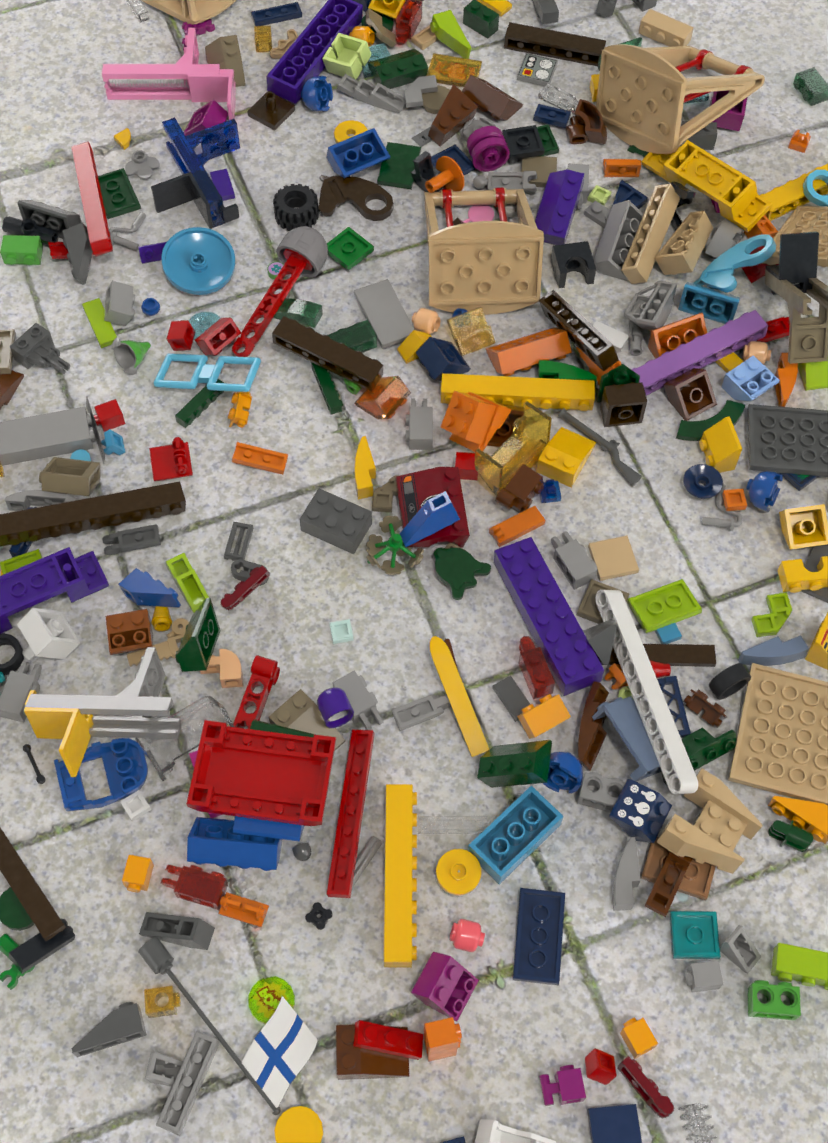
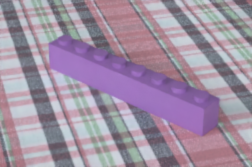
M756 310L749 313L746 312L741 317L730 320L725 325L714 328L703 336H697L693 341L681 344L677 349L665 352L660 357L649 360L644 365L631 370L640 375L639 383L643 382L647 396L663 388L664 383L693 368L701 369L743 348L750 341H757L765 337L768 325Z

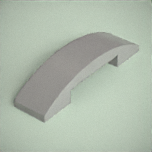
M42 490L23 491L5 497L9 511L26 510L30 505L48 506L79 500L65 493Z

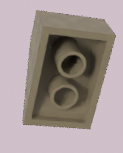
M301 689L269 716L270 724L316 735L336 737L335 750L345 742V739L336 728H328L316 703Z

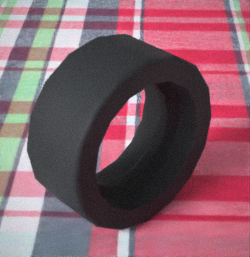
M2 633L0 634V646L10 645L15 650V654L10 661L0 664V672H3L4 675H9L10 671H17L24 660L23 649L18 639L10 634Z
M737 663L716 675L710 681L709 688L717 699L722 700L742 689L751 680V675L743 664Z

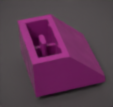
M433 952L411 993L425 1005L448 1018L453 1017L454 1021L457 1022L479 980L453 957Z

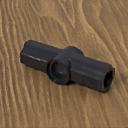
M9 216L3 220L2 229L4 232L17 236H40L41 242L49 245L48 242H57L58 231L37 225L33 219L20 220Z

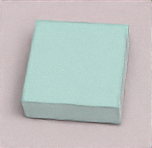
M350 619L330 622L333 644L354 641Z

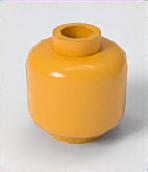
M355 26L349 34L351 37L367 41L369 48L374 44L375 34L369 26Z

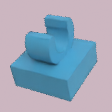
M110 429L104 432L105 439L101 441L102 445L106 446L103 449L104 453L111 455L114 452L119 456L125 453L123 437Z

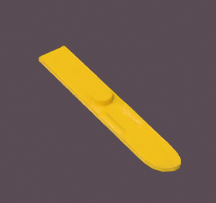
M433 636L429 643L431 657L470 755L474 757L487 752L490 749L451 652L441 638Z

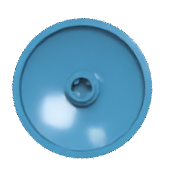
M202 227L188 228L174 234L165 244L162 252V268L168 281L177 289L194 295L210 294L223 288L232 278L235 270V253L229 241L220 233Z

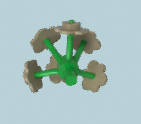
M385 516L383 521L379 522L382 532L387 533L390 531L391 537L388 541L383 542L381 536L372 534L366 543L367 548H369V550L366 549L369 554L366 556L367 563L372 566L377 565L379 569L381 568L388 575L401 574V571L404 570V565L396 561V554L398 556L405 554L411 556L408 562L411 568L414 565H418L423 559V548L419 547L413 553L411 550L413 547H405L401 535L395 534L397 528L402 526V521L399 520L398 516ZM390 550L392 552L391 561L385 560L383 565L380 566L376 559Z

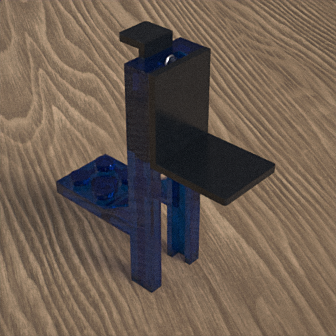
M175 117L163 121L162 126L172 142H166V147L182 175L151 186L157 213L193 200L209 229L238 219L239 210L237 204L224 207L221 195L204 168L208 160L240 149L238 127L235 119L185 136ZM201 143L202 153L197 155L194 149Z

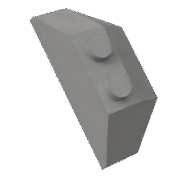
M657 281L653 286L636 293L625 311L624 317L642 329L651 331L662 327L671 313L677 283Z

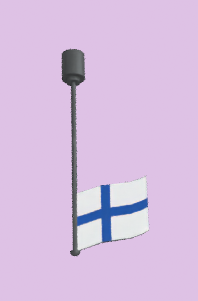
M157 937L147 941L139 949L138 953L155 974H168L274 1111L272 1114H280L281 1108L279 1105L290 1084L310 1060L318 1043L317 1038L282 996L275 1013L255 1037L241 1062L170 970L173 967L171 963L174 960L171 954Z

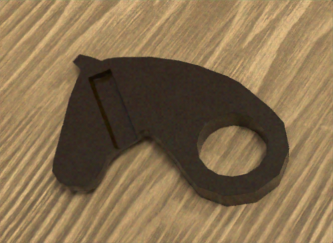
M321 175L319 177L323 184L318 208L323 216H331L335 212L336 207L346 201H350L365 219L372 221H381L388 218L394 209L392 196L374 182L352 176L343 178L341 176L328 177ZM378 199L384 201L386 206L381 210H371L366 204L370 200Z

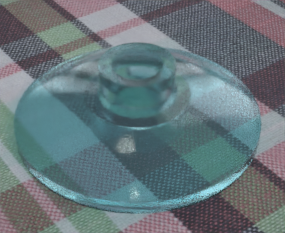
M200 312L192 316L189 322L195 330L194 340L221 317L212 312Z

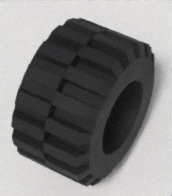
M291 184V186H283L284 189L280 188L273 199L277 224L283 229L286 228L287 231L303 226L312 228V225H315L317 223L316 220L319 218L318 198L314 190L309 189V186H302V184Z

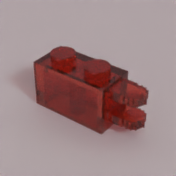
M416 0L405 1L396 18V44L404 45L407 39L411 40V37H413L422 19V2Z
M529 636L522 637L519 645V666L532 699L553 694L555 682L541 648H536Z
M167 865L165 870L170 874L178 875L179 878L177 881L163 878L160 883L174 889L177 898L216 910L220 909V900L225 895L228 887V882L223 874L212 871L210 874L195 865H190V867L183 866L182 868Z

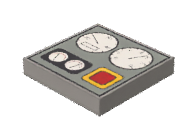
M526 53L517 74V80L549 87L558 60Z

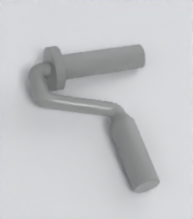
M140 212L131 229L111 227L109 232L112 244L117 243L137 251L139 244L117 236L116 232H135L144 221L146 214Z
M723 484L721 491L716 496L717 507L726 513L736 516L737 522H734L735 517H732L731 520L702 517V525L729 527L730 531H733L734 527L742 524V515L736 511H726V508L722 506L724 504L722 494L726 487Z

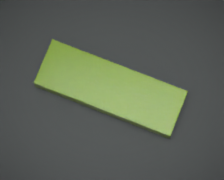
M100 298L83 303V309L100 347L104 348L112 345L117 336L111 322L104 321L105 309Z

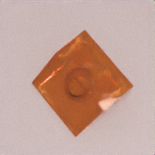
M399 376L381 377L372 392L366 390L354 404L376 419H390L395 415L397 408L406 403L407 397L411 392Z

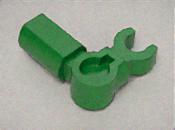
M3 934L0 937V951L7 957L10 951L20 946L8 934ZM13 963L10 970L0 974V980L3 982L7 977H11L12 980L7 985L11 990L17 986L18 978L31 972L34 967L21 974Z

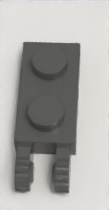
M156 524L117 531V533L105 535L102 538L104 544H114L104 548L105 555H115L120 552L161 545L159 529Z

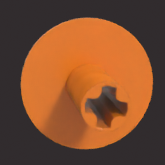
M448 156L440 157L436 162V169L441 171V173L425 182L427 191L433 193L444 185L445 189L462 191L464 188V175L461 168L452 158Z

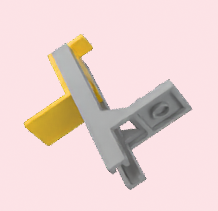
M155 647L146 648L144 656L141 657L139 671L135 674V680L117 696L37 694L35 690H30L25 702L24 712L37 738L63 739L59 747V753L71 777L77 776L91 736L178 739L182 727L179 718H151L152 716H169V709L174 706L172 697H159L166 675ZM93 715H131L133 717H107Z

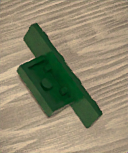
M702 727L681 740L695 771L732 751L736 746L737 737L736 732L730 730L714 738ZM662 773L663 782L667 785L664 775Z

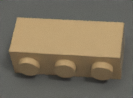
M649 9L641 19L639 34L669 47L687 46L691 41L694 27Z

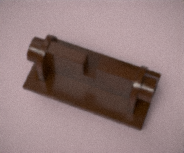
M691 689L690 691L693 693V696L688 695L684 699L685 706L697 715L704 709L705 713L701 718L712 727L716 726L718 728L723 722L720 718L722 716L727 718L724 714L726 710L716 702L714 705L707 701L708 696L699 689L697 692Z

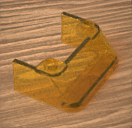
M528 401L524 403V415L521 418H517L513 423V434L491 456L480 449L475 451V469L496 496L501 489L508 485L523 464L532 469L538 463L540 455L549 443L552 418Z

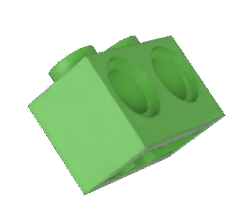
M765 980L754 981L748 987V1017L796 1020L801 1016L800 987L792 986V983L779 982L778 985H772ZM757 994L765 995L767 1003H761L757 998ZM781 995H785L790 999V1005H785L781 1001Z

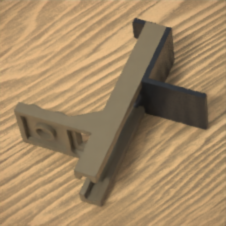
M818 232L781 234L779 265H768L765 268V284L771 289L773 295H779L788 304L790 322L788 362L790 364L828 361V286L817 278ZM804 293H807L819 303V317L801 318V314L811 315L813 311L807 306V303H811V298Z

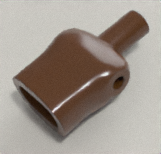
M572 116L570 118L571 125L566 127L569 142L571 144H583L587 141L585 125L578 124L576 117Z

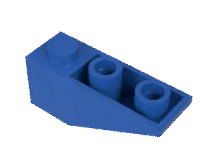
M445 491L427 500L400 532L405 547L460 520L447 492Z
M135 568L118 584L125 596L137 605L181 606L177 599V592L171 587L166 588L159 579L154 580L146 571L143 573Z

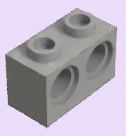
M585 772L577 804L611 813L618 797H611L608 792L614 791L620 795L625 782L619 778L610 779L602 777L597 772ZM587 786H595L598 791L591 792Z

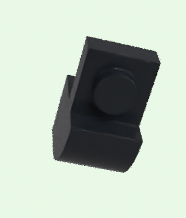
M424 151L413 160L415 169L411 172V175L419 188L424 192H428L425 182L440 174L441 171L433 168L431 154ZM445 185L434 192H439L445 187Z

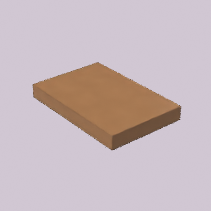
M659 837L656 838L654 843L650 844L641 879L652 883L656 882L670 852L657 843ZM693 858L677 891L706 901L716 866L706 862L703 864L695 862Z

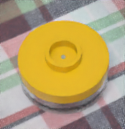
M453 849L446 852L439 859L435 869V880L438 887L445 894L452 897H463L470 894L476 888L481 878V866L478 859L471 852L464 849Z

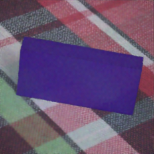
M227 169L210 172L214 190L220 200L234 199L235 193Z

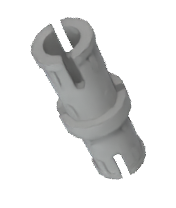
M629 321L628 341L630 342V354L638 356L642 354L641 341L643 340V334L639 326Z

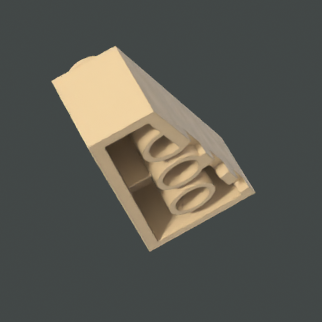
M705 211L690 212L656 255L655 260L664 275L693 272L713 230V226Z

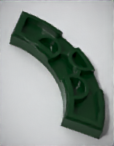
M727 400L723 409L709 419L702 421L681 420L676 439L700 441L704 431L729 416L734 426L741 418L746 404Z

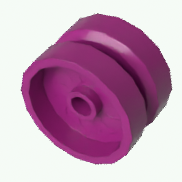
M496 126L481 127L475 130L467 140V149L471 155V160L479 171H494L502 167L509 158L510 151L505 142L504 135L501 129Z

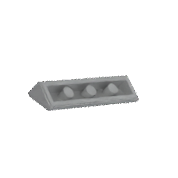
M196 1031L156 1126L178 1136L181 1135L220 1042L218 1039Z

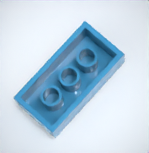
M530 786L468 845V851L478 859L480 866L500 885L562 824L564 816L534 787Z

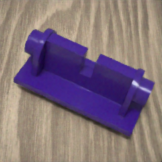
M167 242L138 246L142 264L162 260L163 248Z

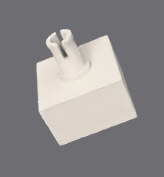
M32 608L17 624L29 644L22 651V654L31 661L36 656L65 659L80 644V641L60 611Z

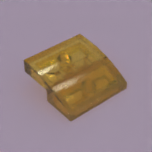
M482 307L447 319L450 332L461 356L496 343L491 326L487 324Z

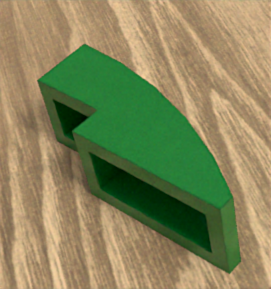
M539 360L538 378L595 381L596 387L597 376L586 370L566 363Z

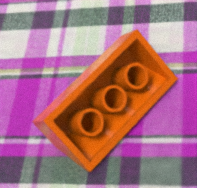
M555 327L486 348V352L496 372L504 376L513 375L514 371L519 369L521 371L529 370L532 368V365L539 364V360L549 361L554 358L559 360L566 358V354L572 353L567 331Z

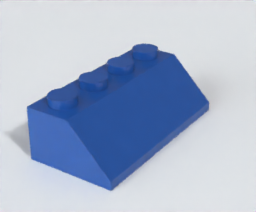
M196 817L188 835L187 862H194L199 865L205 863L216 864L220 867L228 865L238 866L242 869L260 868L264 871L277 870L282 839L233 833L234 820Z

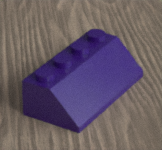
M566 169L549 174L535 219L537 229L544 233L545 243L553 245L566 243L584 185V173Z

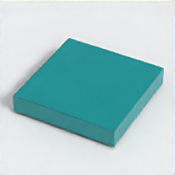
M670 912L673 959H720L717 912Z

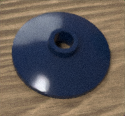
M697 464L691 466L685 472L683 484L685 489L694 497L709 499L721 491L723 479L714 467L706 464Z

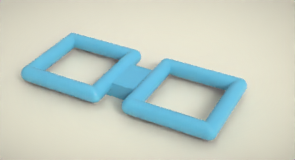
M168 353L153 384L159 388L195 389L198 383H207L208 390L248 392L260 366L261 359L258 357L219 356L216 364L212 365L206 364L208 361L206 355ZM172 361L198 362L190 381L163 379ZM223 365H251L244 384L216 383Z

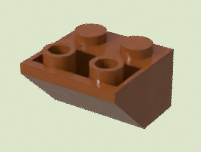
M147 609L105 616L110 655L153 647L152 624Z

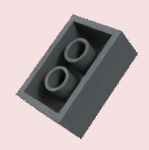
M318 488L300 517L302 532L351 554L356 552L372 525V511Z

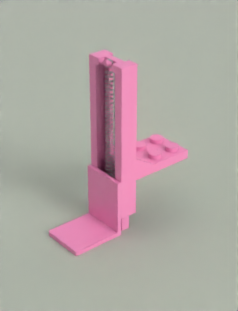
M188 28V35H185V45L187 47H184V55L176 64H103L102 77L105 82L104 87L106 88L108 100H192V102H210L214 99L216 102H227L230 129H234L236 105L234 70L220 69V64H198L199 49L195 28ZM109 79H184L181 84L179 80V84H177L176 80V84H174L173 80V84H171L170 80V84L168 82L165 84L163 80V84H161L160 80V84H158L157 80V84H155L154 80V84H152L150 80V84H148L147 80V84H145L144 80V84H142L141 80V84H139V81L136 84L134 80V84H132L131 80V84H129L128 80V84H126L125 80V84L123 82L119 84L118 80V84H116L115 80V84H113L112 80V84H110Z

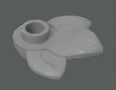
M137 150L132 154L131 161L126 164L125 172L127 176L137 174L140 179L147 180L152 176V169L159 168L160 164L155 157H149L144 151Z

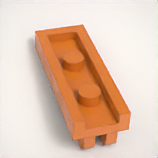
M237 442L232 462L283 475L288 454Z
M533 506L489 528V533L493 535L497 545L501 547L544 525L546 520L537 507Z

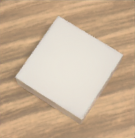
M139 790L120 801L132 822L151 810Z

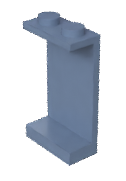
M619 697L611 703L607 701L597 707L598 711L592 718L596 720L607 716L639 764V767L630 774L632 780L637 782L660 773L661 767L633 698L627 697L622 699V697Z

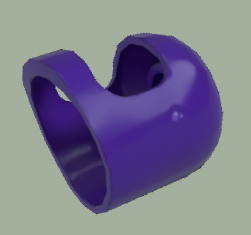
M338 687L328 688L318 696L317 705L328 728L340 727L352 719L354 710L344 690ZM348 710L346 716L335 721H328L333 715Z

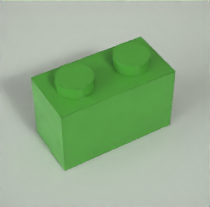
M3 235L0 253L4 264L40 265L43 245L40 236Z

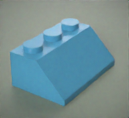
M687 282L683 289L678 310L693 315L703 313L704 318L725 324L734 319L740 297Z

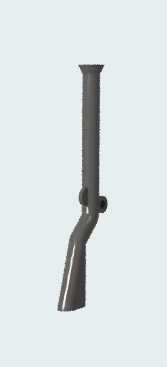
M565 408L561 410L558 418H563L601 445L602 451L608 450L611 452L614 466L630 485L634 487L642 476L620 461L617 449L620 443H617L615 440L608 442L569 414Z

